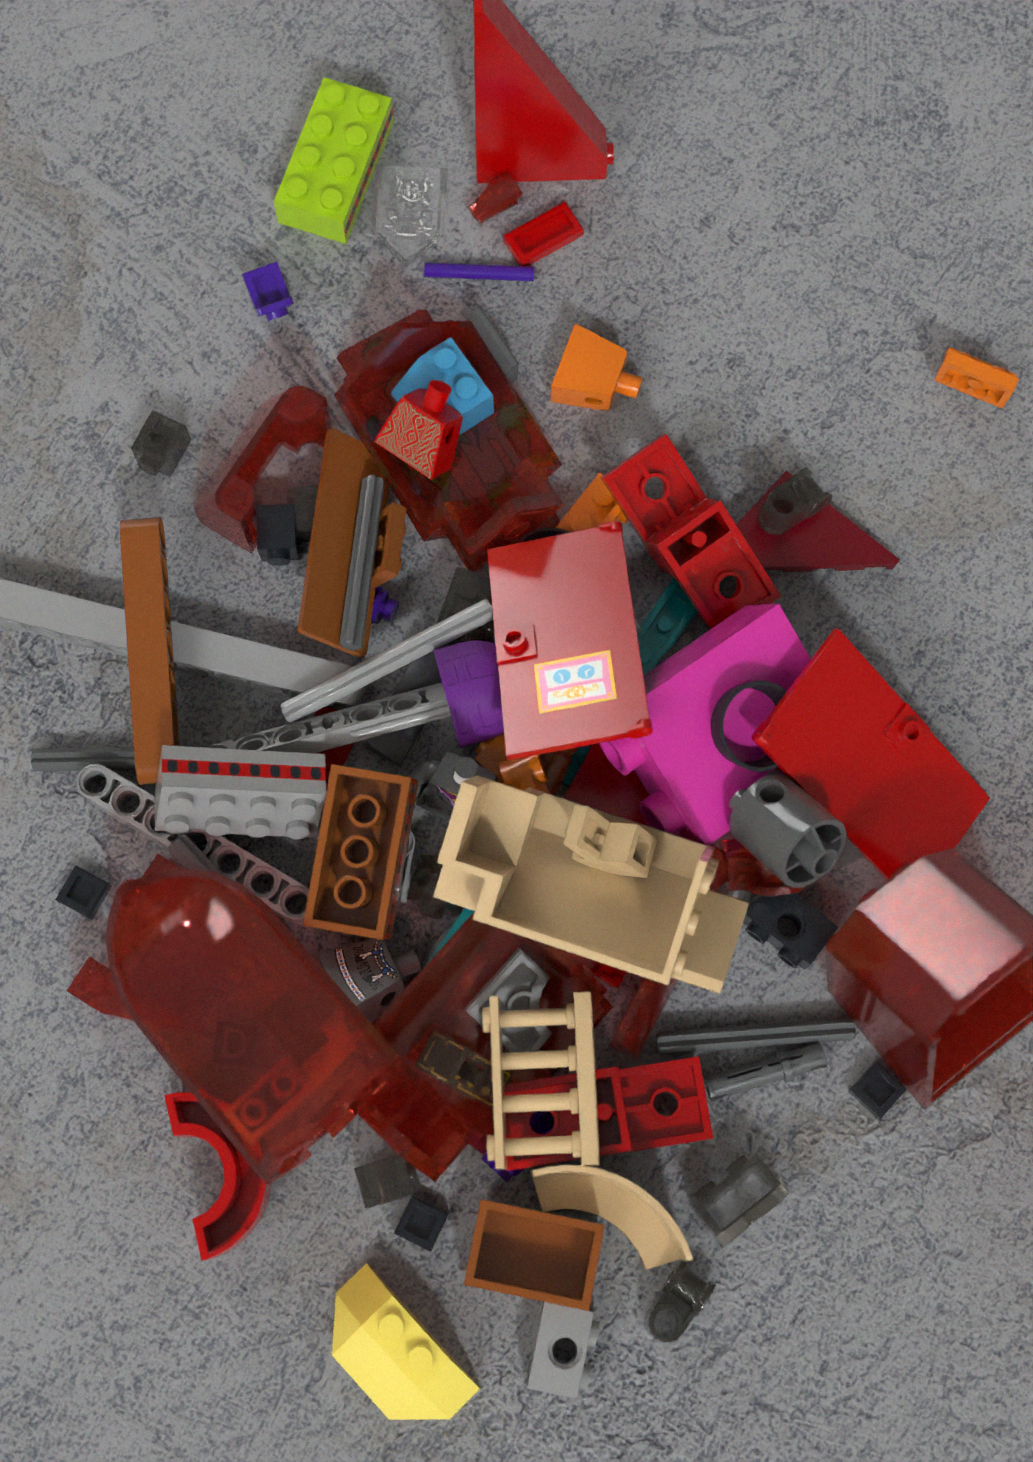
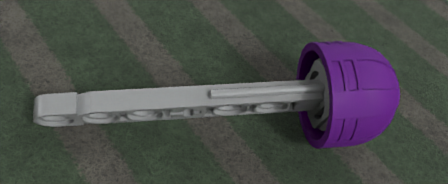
M475 640L433 649L442 680L441 683L243 736L236 741L231 739L205 748L318 753L449 716L452 717L460 748H464L467 745H475V743L482 741L485 742L504 733L496 646L491 642Z

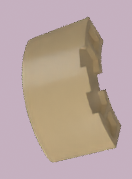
M581 1165L549 1166L530 1172L542 1212L558 1209H575L606 1219L622 1231L637 1250L645 1270L679 1259L684 1261L693 1260L688 1243L671 1215L654 1197L630 1180L599 1168Z

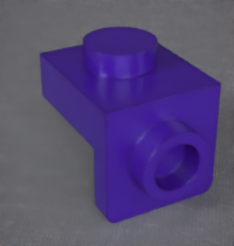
M277 261L242 274L257 317L266 314L267 320L271 321L289 314L287 306L294 304L288 293Z

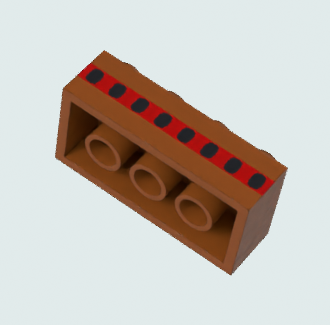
M331 764L303 926L381 940L392 938L419 780L406 776Z

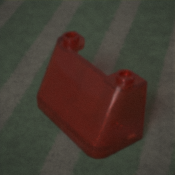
M294 386L269 398L258 407L194 501L195 513L198 520L204 526L252 554L257 547V530L253 526V518L256 516V511L253 508L255 494L252 488L282 445L296 454L306 444L316 443L321 448H324L326 432L332 428L326 397L308 387Z

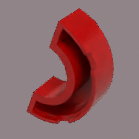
M179 1092L166 1094L164 1097L173 1136L179 1138L197 1137L205 1140L217 1151L224 1166V1184L218 1200L207 1212L192 1219L201 1261L211 1260L238 1246L259 1223L268 1204L272 1186L270 1155L263 1137L251 1146L223 1116V1113L232 1105L201 1093Z

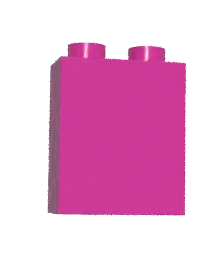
M779 604L745 605L644 675V682L653 733L646 737L635 739L629 737L599 743L610 763L623 775H627L634 770L648 792L649 796L638 804L639 810L648 826L709 846L730 831V816L733 810L729 807V802L732 796L741 789H748L771 771H751L723 757L712 739L711 717L718 700L728 690L753 681H769L788 691L811 660ZM746 688L739 692L730 702L724 716L723 731L726 744L731 753L739 761L743 762L755 761L767 755L751 737L760 723L765 721L776 707L766 694L756 689ZM779 767L774 768V769H778V770L781 771L785 776H787Z

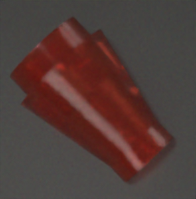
M505 172L500 177L495 175L474 202L468 206V209L475 220L482 224L487 219L518 205L517 200L523 196V193L514 179Z

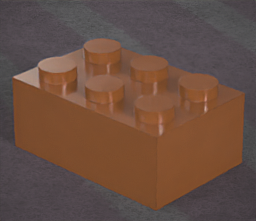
M481 1199L464 1285L589 1311L605 1225Z

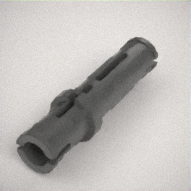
M816 1042L813 1045L785 1052L782 1049L775 1052L776 1056L713 1075L703 1076L709 1099L713 1102L716 1099L780 1080H784L787 1083L794 1081V1076L826 1068L827 1059L820 1042Z

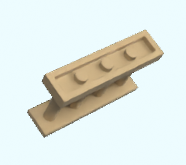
M574 992V1003L566 1004V1008L501 1011V1000L498 996H489L490 1007H483L482 1011L484 1033H491L494 1135H487L488 1161H495L496 1169L507 1170V1156L573 1153V1157H581L582 1166H600L591 992ZM567 1025V1029H575L576 1045L568 1046V1050L503 1053L502 1028ZM569 1067V1071H577L578 1088H570V1093L505 1096L504 1070ZM571 1110V1114H579L580 1131H572V1136L506 1139L505 1113Z

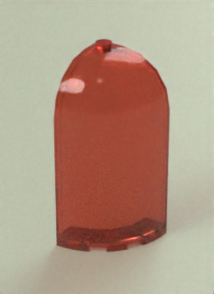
M178 868L151 873L138 879L126 880L116 889L108 915L105 941L109 969L121 1001L139 1029L262 1181L269 1185L310 1158L309 1147L326 1133H329L334 1138L357 1116L353 1107L364 1095L368 1093L370 1096L375 1095L395 1068L400 1056L269 906L243 884L211 871Z

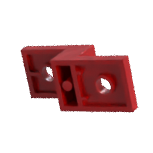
M661 434L600 477L661 572L675 577L708 630L745 605L772 604L781 597L721 500L706 497L667 434ZM652 477L659 478L663 484L661 495L655 499L649 498L645 493V484ZM731 575L736 580V590L731 596L723 597L719 591V583L724 577Z
M699 1056L618 1069V1066L595 1070L600 1157L713 1139ZM577 1073L504 1085L505 1096L570 1093V1088H578ZM669 1092L676 1097L678 1107L672 1115L662 1116L654 1109V1099L658 1094ZM571 1110L549 1111L554 1117V1127L547 1134H537L531 1128L530 1120L536 1111L505 1113L506 1139L572 1136V1131H580L579 1114H571ZM573 1153L507 1156V1171L579 1160L581 1157H573Z

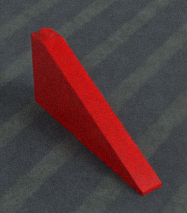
M473 0L477 184L606 179L607 165L614 164L613 142H607L606 127L502 0Z

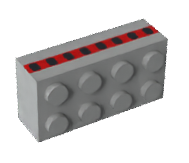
M162 745L155 788V831H167L172 834H182L185 832L208 833L213 836L242 834L255 838L264 836H288L292 839L315 838L327 792L325 754Z

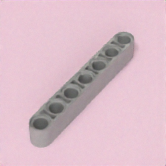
M90 764L79 772L77 776L78 790L91 804L166 849L182 834L188 835L191 840L197 836L206 837L207 844L202 852L241 894L289 923L303 925L305 911L301 914H292L288 911V904L296 896H304L308 899L309 889L222 836L196 832H185L182 834L157 833L155 831V796L99 764ZM99 777L107 779V784L101 792L90 793V785L95 779ZM128 798H140V804L136 811L123 813L122 806ZM227 857H239L241 864L237 871L230 874L221 871V865ZM260 877H273L274 886L270 892L266 894L255 892V883Z

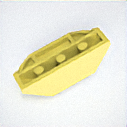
M368 1263L336 1292L332 1356L389 1420L450 1419L480 1389Z

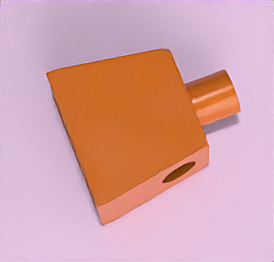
M574 324L551 385L550 401L607 411L610 410L616 393L637 399L643 377L624 371L628 355L624 348L582 326Z

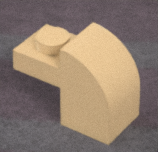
M574 805L571 819L566 827V836L563 844L573 850L572 858L586 866L617 875L647 878L658 839L638 824L609 822L589 806Z

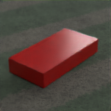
M564 201L503 235V242L519 266H530L582 237L584 229Z

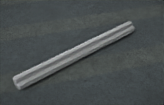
M483 599L287 700L280 706L285 719L289 723H294L432 652L433 649H438L494 620L493 608L487 599Z

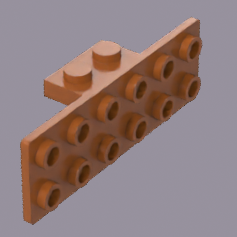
M331 428L326 432L297 630L300 634L362 658L367 655L375 588L398 576L402 566L400 555L402 539L406 533V525L404 524L406 507L395 502L386 507L391 464L385 460L384 452L335 428ZM369 475H376V477L383 478L385 485L362 648L356 651H349L340 646V636L361 486L364 478Z

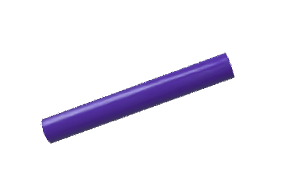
M425 262L424 277L534 282V267Z

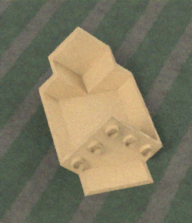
M478 775L461 782L437 863L443 866L434 892V898L475 911L473 920L666 985L669 984L671 978L719 994L721 993L749 901L709 889L719 860L712 858L714 847L590 807L609 822L638 824L658 839L647 878L609 873L591 868L572 858L573 850L563 844L566 836V827L571 819L574 805H586L531 787L520 790Z

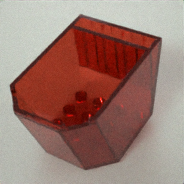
M953 848L922 856L912 865L909 863L901 865L891 875V881L880 890L877 888L871 889L858 902L859 907L856 908L842 928L829 939L825 948L829 993L850 1018H853L858 1029L924 1110L1033 1022V915Z

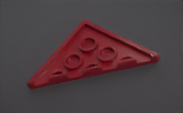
M785 471L736 524L765 570L812 572L813 569H834L835 571L864 570L869 567L894 569L900 561L899 558L788 471Z

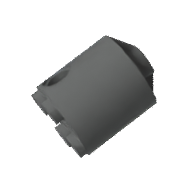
M778 769L771 770L764 778L756 781L748 789L737 791L729 802V807L733 810L730 816V830L733 837L784 884L792 888L805 887L819 880L831 871L844 849L847 835L844 824Z

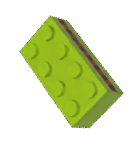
M323 77L274 199L279 224L347 244L394 123L391 97Z

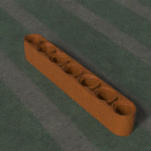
M161 517L120 521L134 758L139 785L157 782L162 745L180 746L166 542Z

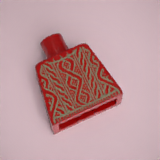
M431 380L427 390L418 388L403 395L374 441L430 480L451 469L463 417L461 413L446 404L452 391L451 387L443 381Z

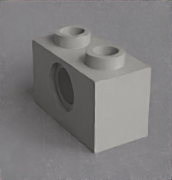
M543 1302L527 1380L528 1389L578 1399L579 1389L587 1391L591 1373V1364L584 1363L587 1346L595 1347L600 1324L599 1321L593 1320L594 1312L592 1310L586 1311ZM560 1338H569L576 1345L574 1357L566 1362L558 1361L552 1354V1347Z

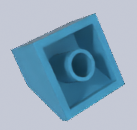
M451 337L420 356L391 391L392 397L398 403L403 395L418 388L427 390L431 380L445 382L452 389L446 404L459 411L463 417L459 435L494 414L493 394Z

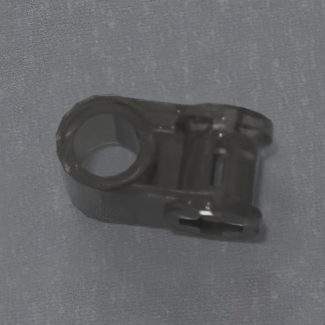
M808 467L803 468L788 481L769 493L758 514V523L766 533L771 535L784 534L806 518L808 519L816 515L831 501L833 497L829 491L824 492L811 477L812 471Z
M680 1260L665 1280L661 1292L644 1318L646 1332L652 1339L659 1342L678 1340L694 1316L703 1308L716 1287V1284L711 1280L705 1282L686 1268L687 1263L684 1260ZM681 1281H682L683 1283H685L687 1286H689L690 1288H692V1289L695 1291V1293L692 1292L690 1289H688L686 1286H684V1285L681 1283ZM663 1310L669 1311L675 1319V1327L667 1335L660 1334L654 1325L656 1315Z

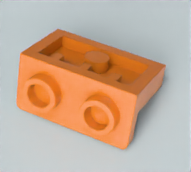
M952 347L947 349L934 379L936 382L1001 409L1004 408L1014 392L1019 380L1015 373Z
M598 473L556 528L575 532L600 527L599 524L613 521L626 524L628 520L600 477L603 475Z

